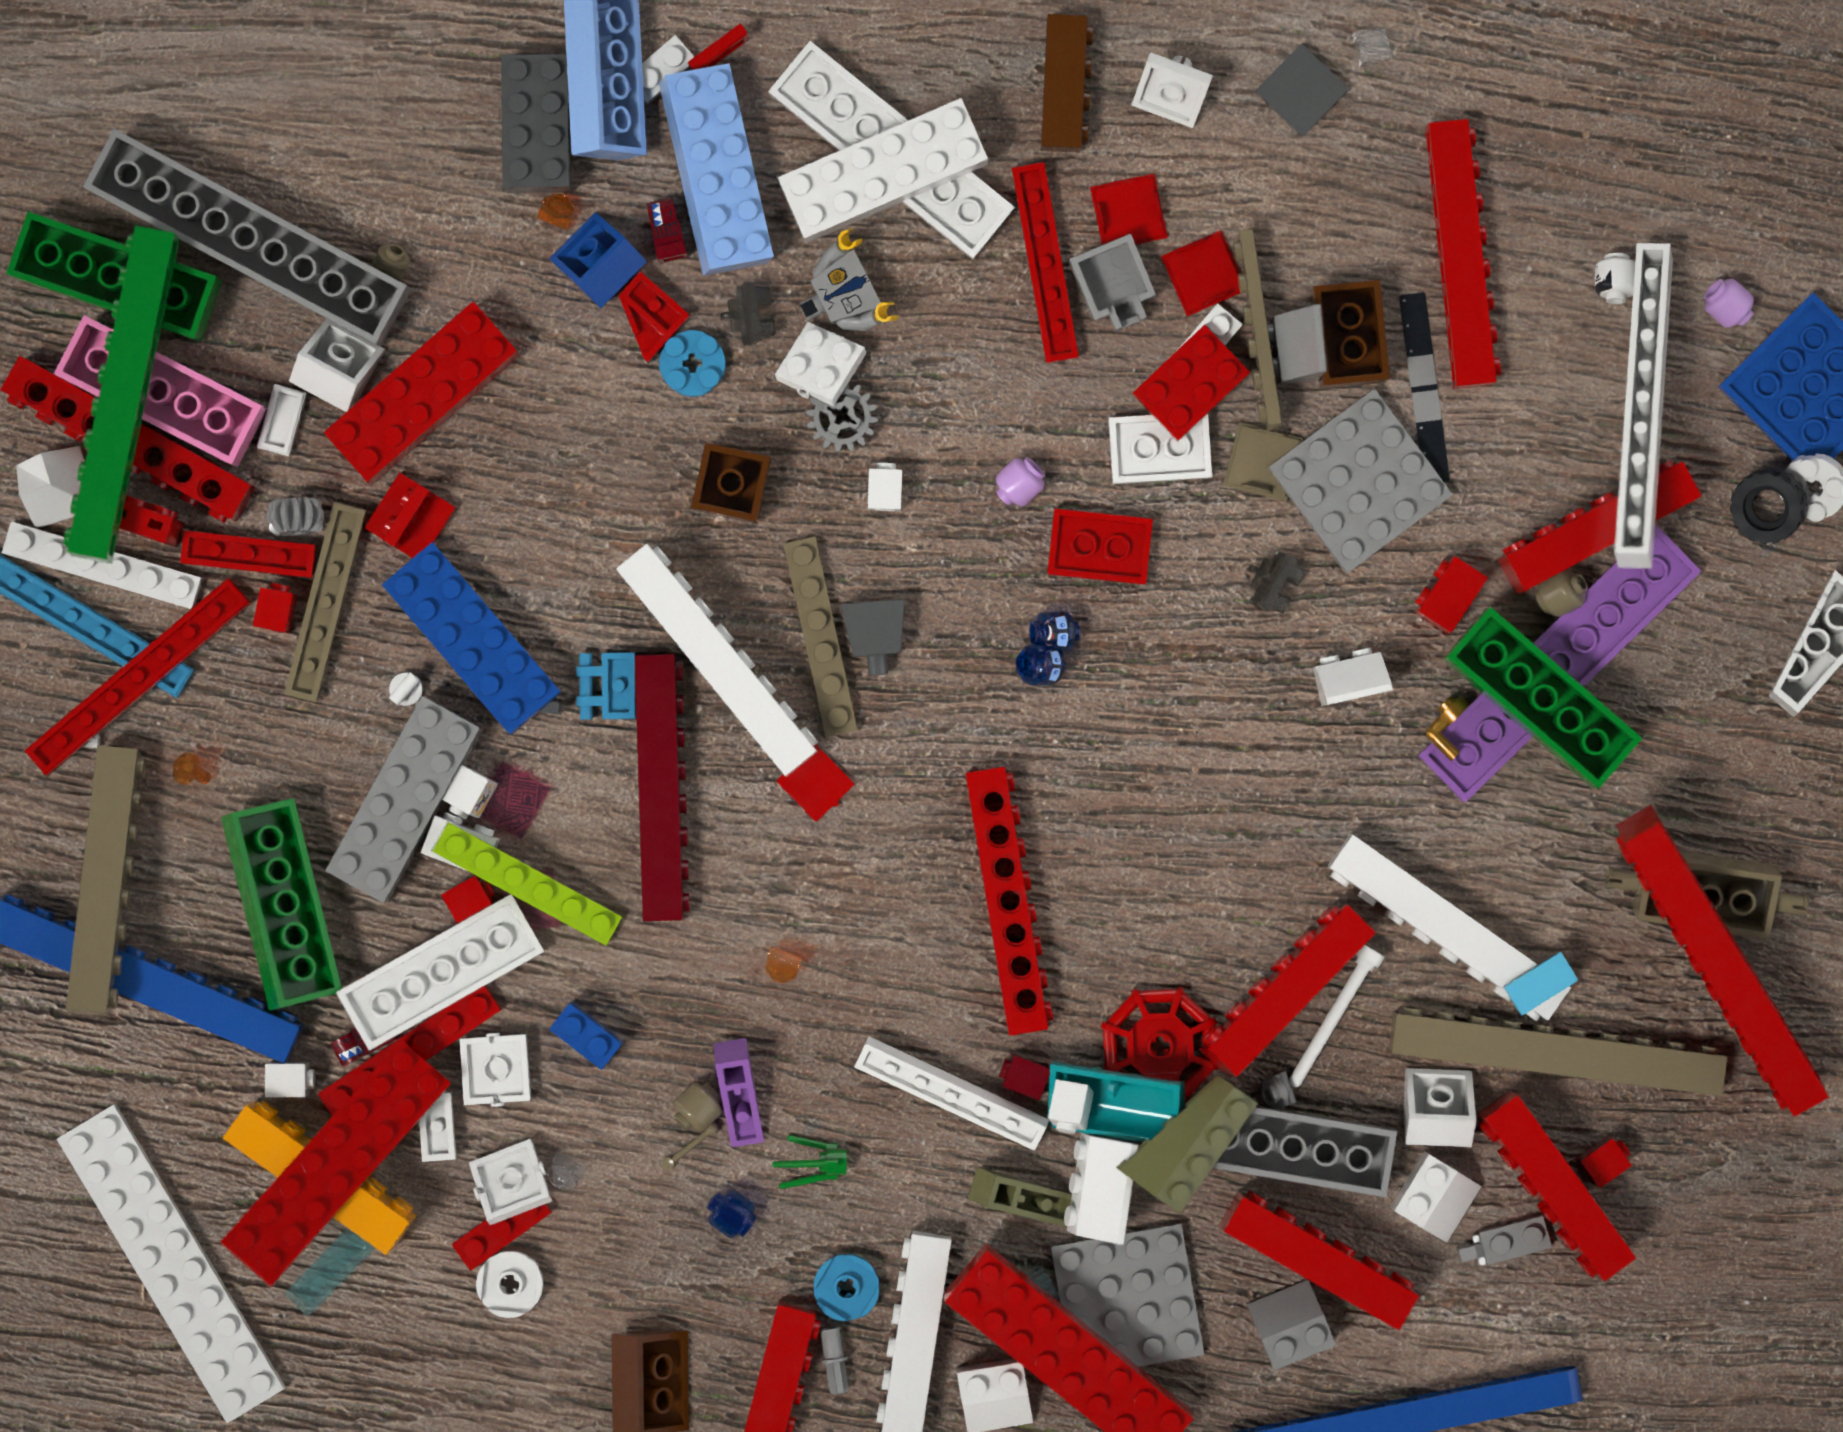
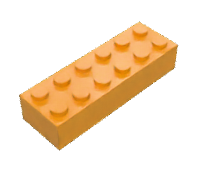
M265 1100L261 1103L254 1101L245 1105L223 1136V1139L278 1177L311 1139L304 1135L306 1130L300 1124L291 1119L287 1123L277 1116L279 1110ZM371 1177L363 1183L333 1218L387 1255L396 1247L417 1215L412 1212L414 1207L409 1202L399 1196L396 1200L385 1193L387 1187Z

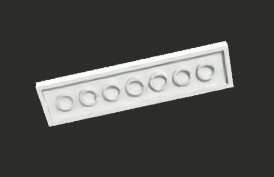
M811 41L807 43L768 91L773 98L838 151L908 121ZM972 172L902 202L972 260L1015 209L1012 204Z

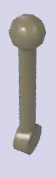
M713 1122L705 1131L675 1155L664 1158L662 1160V1167L665 1170L673 1169L676 1161L706 1137L717 1134L719 1130L718 1125Z

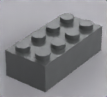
M567 54L501 55L503 189L506 193L572 192Z

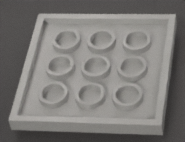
M1375 388L1267 467L1345 574L1349 573L1453 495Z
M1181 1223L1125 1232L1124 1245L1091 1238L1050 1245L1060 1303L1138 1367L1204 1355Z

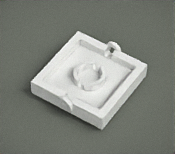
M807 322L775 373L777 381L796 389L798 394L808 399L812 396L834 406L865 357L866 350L865 347L847 340L843 336H838L834 332H829Z
M499 1032L486 1033L485 1037L460 1038L464 1105L491 1103V1107L504 1106L505 1102L531 1100L527 1034L500 1035Z
M531 1139L469 1162L476 1185L473 1191L477 1200H481L487 1222L490 1225L552 1202L544 1177L547 1174L543 1168V1162L539 1161Z

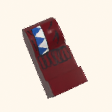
M670 197L646 203L659 264L688 258L673 198Z
M354 1028L350 1033L335 1040L330 1045L342 1067L399 1038L395 1036L368 1051L357 1029Z

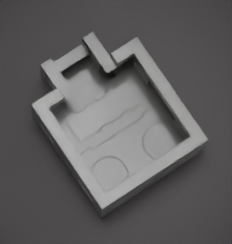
M1131 234L1069 259V264L1094 323L1109 317L1114 331L1118 332L1146 320L1147 316L1141 303L1155 298L1156 293Z

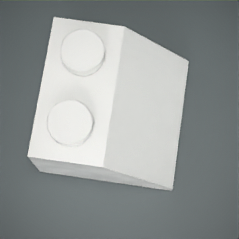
M326 318L298 353L289 382L347 412L362 394L385 349Z
M1366 648L1353 651V658L1340 661L1339 655L1319 659L1320 666L1313 667L1321 706L1393 690L1381 652L1372 654V649Z
M1406 1068L1403 1115L1405 1145L1472 1147L1476 1126L1472 1071Z
M1424 1151L1390 1208L1447 1243L1482 1186Z
M1014 1358L957 1368L967 1432H984L1033 1423L1024 1366Z

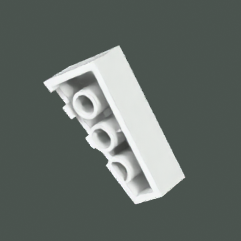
M1836 570L1829 577L1769 694L1770 698L1793 717L1801 711L1843 663V576Z

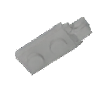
M1543 1215L1478 1231V1234L1471 1236L1473 1243L1456 1247L1461 1262L1478 1259L1479 1265H1490L1552 1248Z

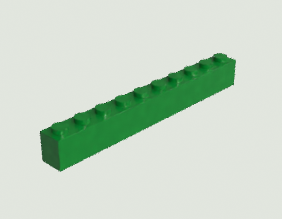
M135 225L134 233L129 234L126 240L125 253L129 254L126 267H121L118 284L122 286L120 299H115L112 307V318L115 319L113 332L108 331L105 340V351L109 352L106 364L102 363L99 369L98 383L102 384L99 397L95 396L92 402L91 415L95 416L93 428L88 429L85 435L84 448L88 449L85 462L81 461L78 468L77 480L81 481L79 495L74 494L72 498L70 512L74 514L72 527H67L64 535V547H67V553L73 557L112 564L180 241L173 232Z

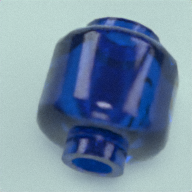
M729 1189L723 1195L716 1192L706 1206L710 1210L708 1223L728 1238H735L738 1235L740 1237L745 1236L757 1219V1215L754 1214L755 1204L735 1189Z

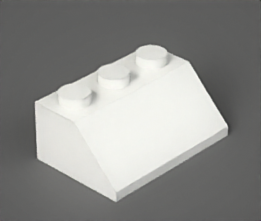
M1081 1133L1080 1140L1076 1141L1074 1147V1159L1077 1160L1075 1173L1071 1174L1069 1181V1191L1072 1193L1071 1204L1067 1206L1064 1215V1223L1067 1226L1068 1232L1076 1236L1124 1245L1133 1180L1116 1167L1123 1160L1128 1161L1137 1153V1144L1123 1139Z

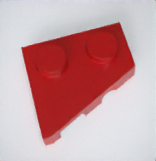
M641 271L619 295L642 356L649 364L665 346L667 340L672 338L690 318V315Z

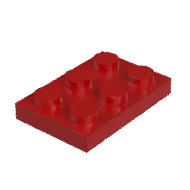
M1204 324L1147 378L1132 395L1178 442L1246 378L1250 371Z
M1054 508L1047 575L1146 585L1153 519Z

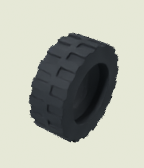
M1766 467L1763 470L1758 469L1752 472L1734 489L1735 492L1731 496L1730 513H1732L1734 525H1737L1738 531L1742 535L1745 534L1749 537V540L1753 542L1758 541L1760 544L1771 542L1775 544L1779 543L1782 539H1787L1799 528L1806 518L1805 513L1808 511L1806 499L1808 497L1802 488V483L1798 482L1793 474H1788L1780 468L1772 469V467ZM1772 490L1780 494L1785 503V511L1781 518L1769 522L1760 519L1755 514L1753 500L1759 492Z

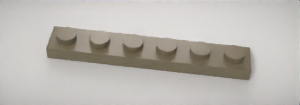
M1253 229L1239 231L1238 241L1233 242L1235 261H1241L1243 273L1238 274V285L1240 294L1246 293L1247 306H1243L1242 310L1245 326L1251 325L1252 338H1247L1249 357H1255L1257 370L1252 371L1254 390H1260L1262 399L1261 403H1257L1259 423L1265 422L1266 431L1279 430L1282 422Z
M333 502L284 695L318 703L367 515L366 510Z
M816 537L783 543L825 737L858 731Z

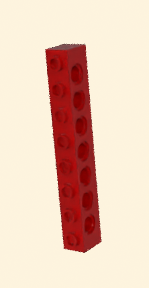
M20 355L0 389L8 394L6 401L24 410L26 405L37 410L34 417L50 426H53L55 421L66 427L63 433L79 442H82L87 430L91 429L92 421L95 419V416L91 415L94 396ZM39 385H45L48 391L46 398L43 401L36 402L33 397L35 388ZM68 401H74L76 404L75 414L70 418H65L62 414L63 405ZM141 423L132 472L139 475L140 471L144 470L152 475L150 482L166 491H168L170 486L181 491L179 498L195 507L199 502L208 506L210 510L207 514L223 523L228 518L237 522L256 487ZM160 449L163 453V460L158 466L152 467L148 462V456L151 451ZM189 465L192 470V476L187 482L180 483L177 479V471L180 467ZM217 481L220 484L221 492L218 497L209 499L206 496V487L209 483Z
M1005 766L965 773L1008 1034L1011 1036L1048 1030L1047 1022L1053 1021L1051 1002H1044L1042 989L1048 988L1045 968L1038 969L1036 956L1043 954L1040 936L1033 937L1031 923H1037L1034 903H1027L1026 891L1032 890L1029 870L1022 871L1020 858L1026 857L1023 838L1016 837L1015 825H1020L1021 822L1018 805L1011 806L1009 793L1015 792L1012 772L1006 773ZM991 792H996L1003 798V806L996 812H991L984 806V798ZM1003 825L1007 828L1009 836L1005 843L994 844L990 840L989 833L992 827ZM1001 858H1009L1014 864V871L1008 877H1001L995 872V864ZM1006 891H1014L1019 895V904L1012 910L1003 908L1000 903L1001 895ZM1017 923L1024 927L1025 935L1021 941L1011 942L1007 939L1006 929L1009 925ZM1024 956L1030 961V969L1026 974L1017 975L1012 971L1011 963L1016 957ZM1024 989L1032 990L1036 995L1035 1003L1028 1008L1021 1007L1017 1003V995Z

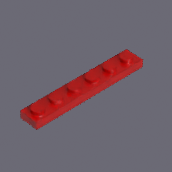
M1045 163L1013 167L1011 170L1045 362L1049 364L1078 359L1077 343Z
M485 985L441 1010L319 1092L318 1096L333 1116L400 1040L427 1061L502 1009Z

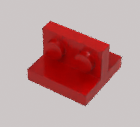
M399 472L364 528L386 543L414 558L431 542H436L457 508Z

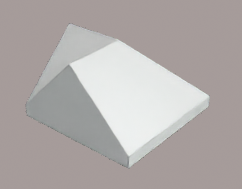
M81 446L43 452L16 465L19 496L36 529L74 518V514L70 512L71 502L74 494L79 495L81 481L77 480L78 468L81 461L85 462Z

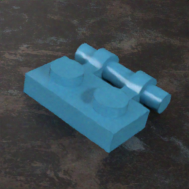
M635 652L601 653L602 666H592V653H579V667H576V677H579V696H576V706L580 707V720H593V706H602V719H636ZM602 676V696H593V677Z

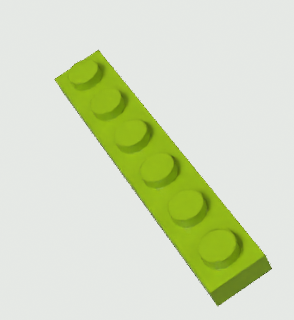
M448 821L431 850L607 946L622 918L621 915Z

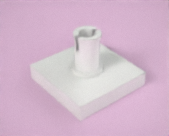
M1150 52L1131 106L1193 128L1213 75L1192 68V63L1188 58L1185 59L1184 64H1181L1183 56H1176L1170 60Z

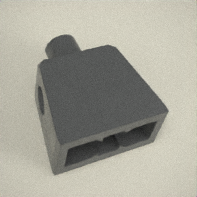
M904 599L841 604L854 658L867 657L869 676L889 674L887 655L900 654L905 607Z

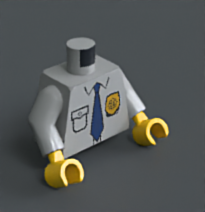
M853 227L842 231L839 234L838 240L824 251L813 269V279L810 281L816 295L800 302L799 305L807 321L826 313L831 325L837 324L838 327L845 330L866 331L883 322L896 321L898 315L888 316L887 308L895 303L893 301L880 302L854 249L849 251L862 243V238L854 242L850 241L849 233L854 230Z

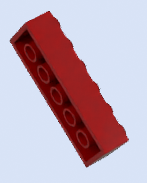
M473 301L323 433L364 480L373 485L521 354Z
M1669 460L1659 465L1655 521L1702 497L1683 461L1674 465L1672 460ZM1613 491L1590 502L1591 510L1586 512L1581 507L1560 518L1563 525L1556 528L1555 524L1552 523L1532 533L1533 541L1527 543L1525 539H1522L1502 549L1505 556L1497 559L1515 594L1540 584L1614 544L1616 541L1619 495L1615 496Z
M1335 905L1332 908H1327L1316 920L1319 926L1315 930L1305 931L1294 942L1293 945L1297 949L1292 954H1283L1270 967L1273 973L1269 978L1265 977L1264 979L1260 978L1247 991L1251 996L1245 1002L1235 1003L1224 1016L1228 1020L1222 1026H1213L1202 1037L1201 1040L1205 1044L1199 1050L1227 1077H1238L1376 934L1349 905L1340 907Z
M1508 1090L1477 1113L1482 1120L1477 1124L1488 1140H1491L1493 1143L1497 1141L1501 1146L1497 1153L1508 1167H1511L1513 1170L1517 1168L1521 1174L1517 1177L1518 1182L1528 1194L1530 1193L1532 1197L1537 1196L1541 1201L1536 1204L1537 1208L1547 1221H1550L1552 1224L1557 1223L1560 1227L1556 1234L1567 1248L1569 1247L1572 1251L1576 1250L1579 1256L1575 1260L1587 1275L1589 1274L1592 1279L1597 1276L1605 1282L1637 1259L1517 1094Z
M1248 1190L1246 1195L1240 1191L1237 1192L1219 1224L1223 1232L1395 1329L1401 1330L1419 1297L1413 1290L1415 1284L1411 1280L1393 1271L1391 1276L1384 1273L1386 1268L1381 1263L1367 1255H1364L1362 1260L1354 1256L1356 1251L1351 1246L1336 1238L1333 1243L1325 1239L1327 1235L1324 1231L1308 1222L1302 1227L1296 1223L1298 1218L1294 1214L1280 1206H1277L1275 1211L1267 1207L1269 1202L1251 1190Z

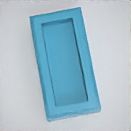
M1559 951L1503 986L1520 1015L1523 1016L1577 982L1578 978L1562 952Z

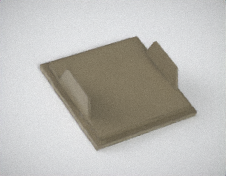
M1239 422L1223 486L1287 502L1288 495L1267 467L1300 444L1303 438L1274 430L1266 431V428Z

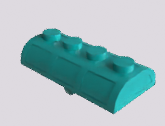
M1053 1061L1050 1064L1048 1116L1056 1080L1089 1085L1094 1092L1086 1131L1076 1129V1132L1143 1143L1147 1139L1149 1141L1165 1128L1163 1124L1169 1118L1177 1117L1184 1110V1082L1103 1070L1101 1068H1090ZM1049 1120L1048 1124H1051L1052 1128H1056Z

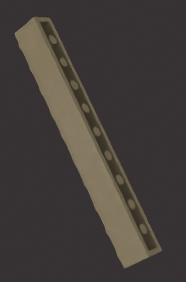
M1402 1007V1013L1393 1012L1388 1050L1392 1054L1723 1096L1728 1056L1718 1054L1719 1048L1699 1045L1698 1051L1685 1050L1686 1044L1666 1041L1665 1047L1652 1046L1653 1039L1633 1037L1632 1043L1619 1041L1620 1035L1600 1033L1598 1039L1586 1037L1587 1031L1567 1028L1566 1034L1553 1033L1554 1027L1534 1024V1029L1528 1030L1520 1029L1521 1022L1501 1020V1026L1489 1025L1488 1018L1468 1016V1022L1455 1020V1014L1435 1011V1017L1422 1016L1421 1009Z

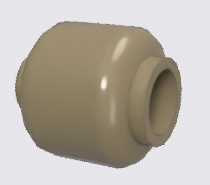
M1566 569L1538 584V590L1536 591L1537 602L1547 614L1550 613L1556 617L1566 615L1582 607L1585 603V592L1588 590L1587 583L1581 574H1575L1572 570Z
M692 1083L675 1098L673 1104L677 1113L673 1117L685 1131L692 1128L697 1132H703L721 1116L722 1109L720 1105L723 1102L709 1084Z

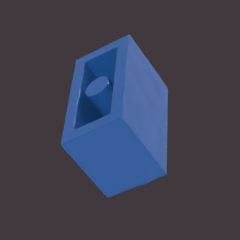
M573 1001L566 1006L549 1028L551 1032L600 1070L605 1068L625 1042Z

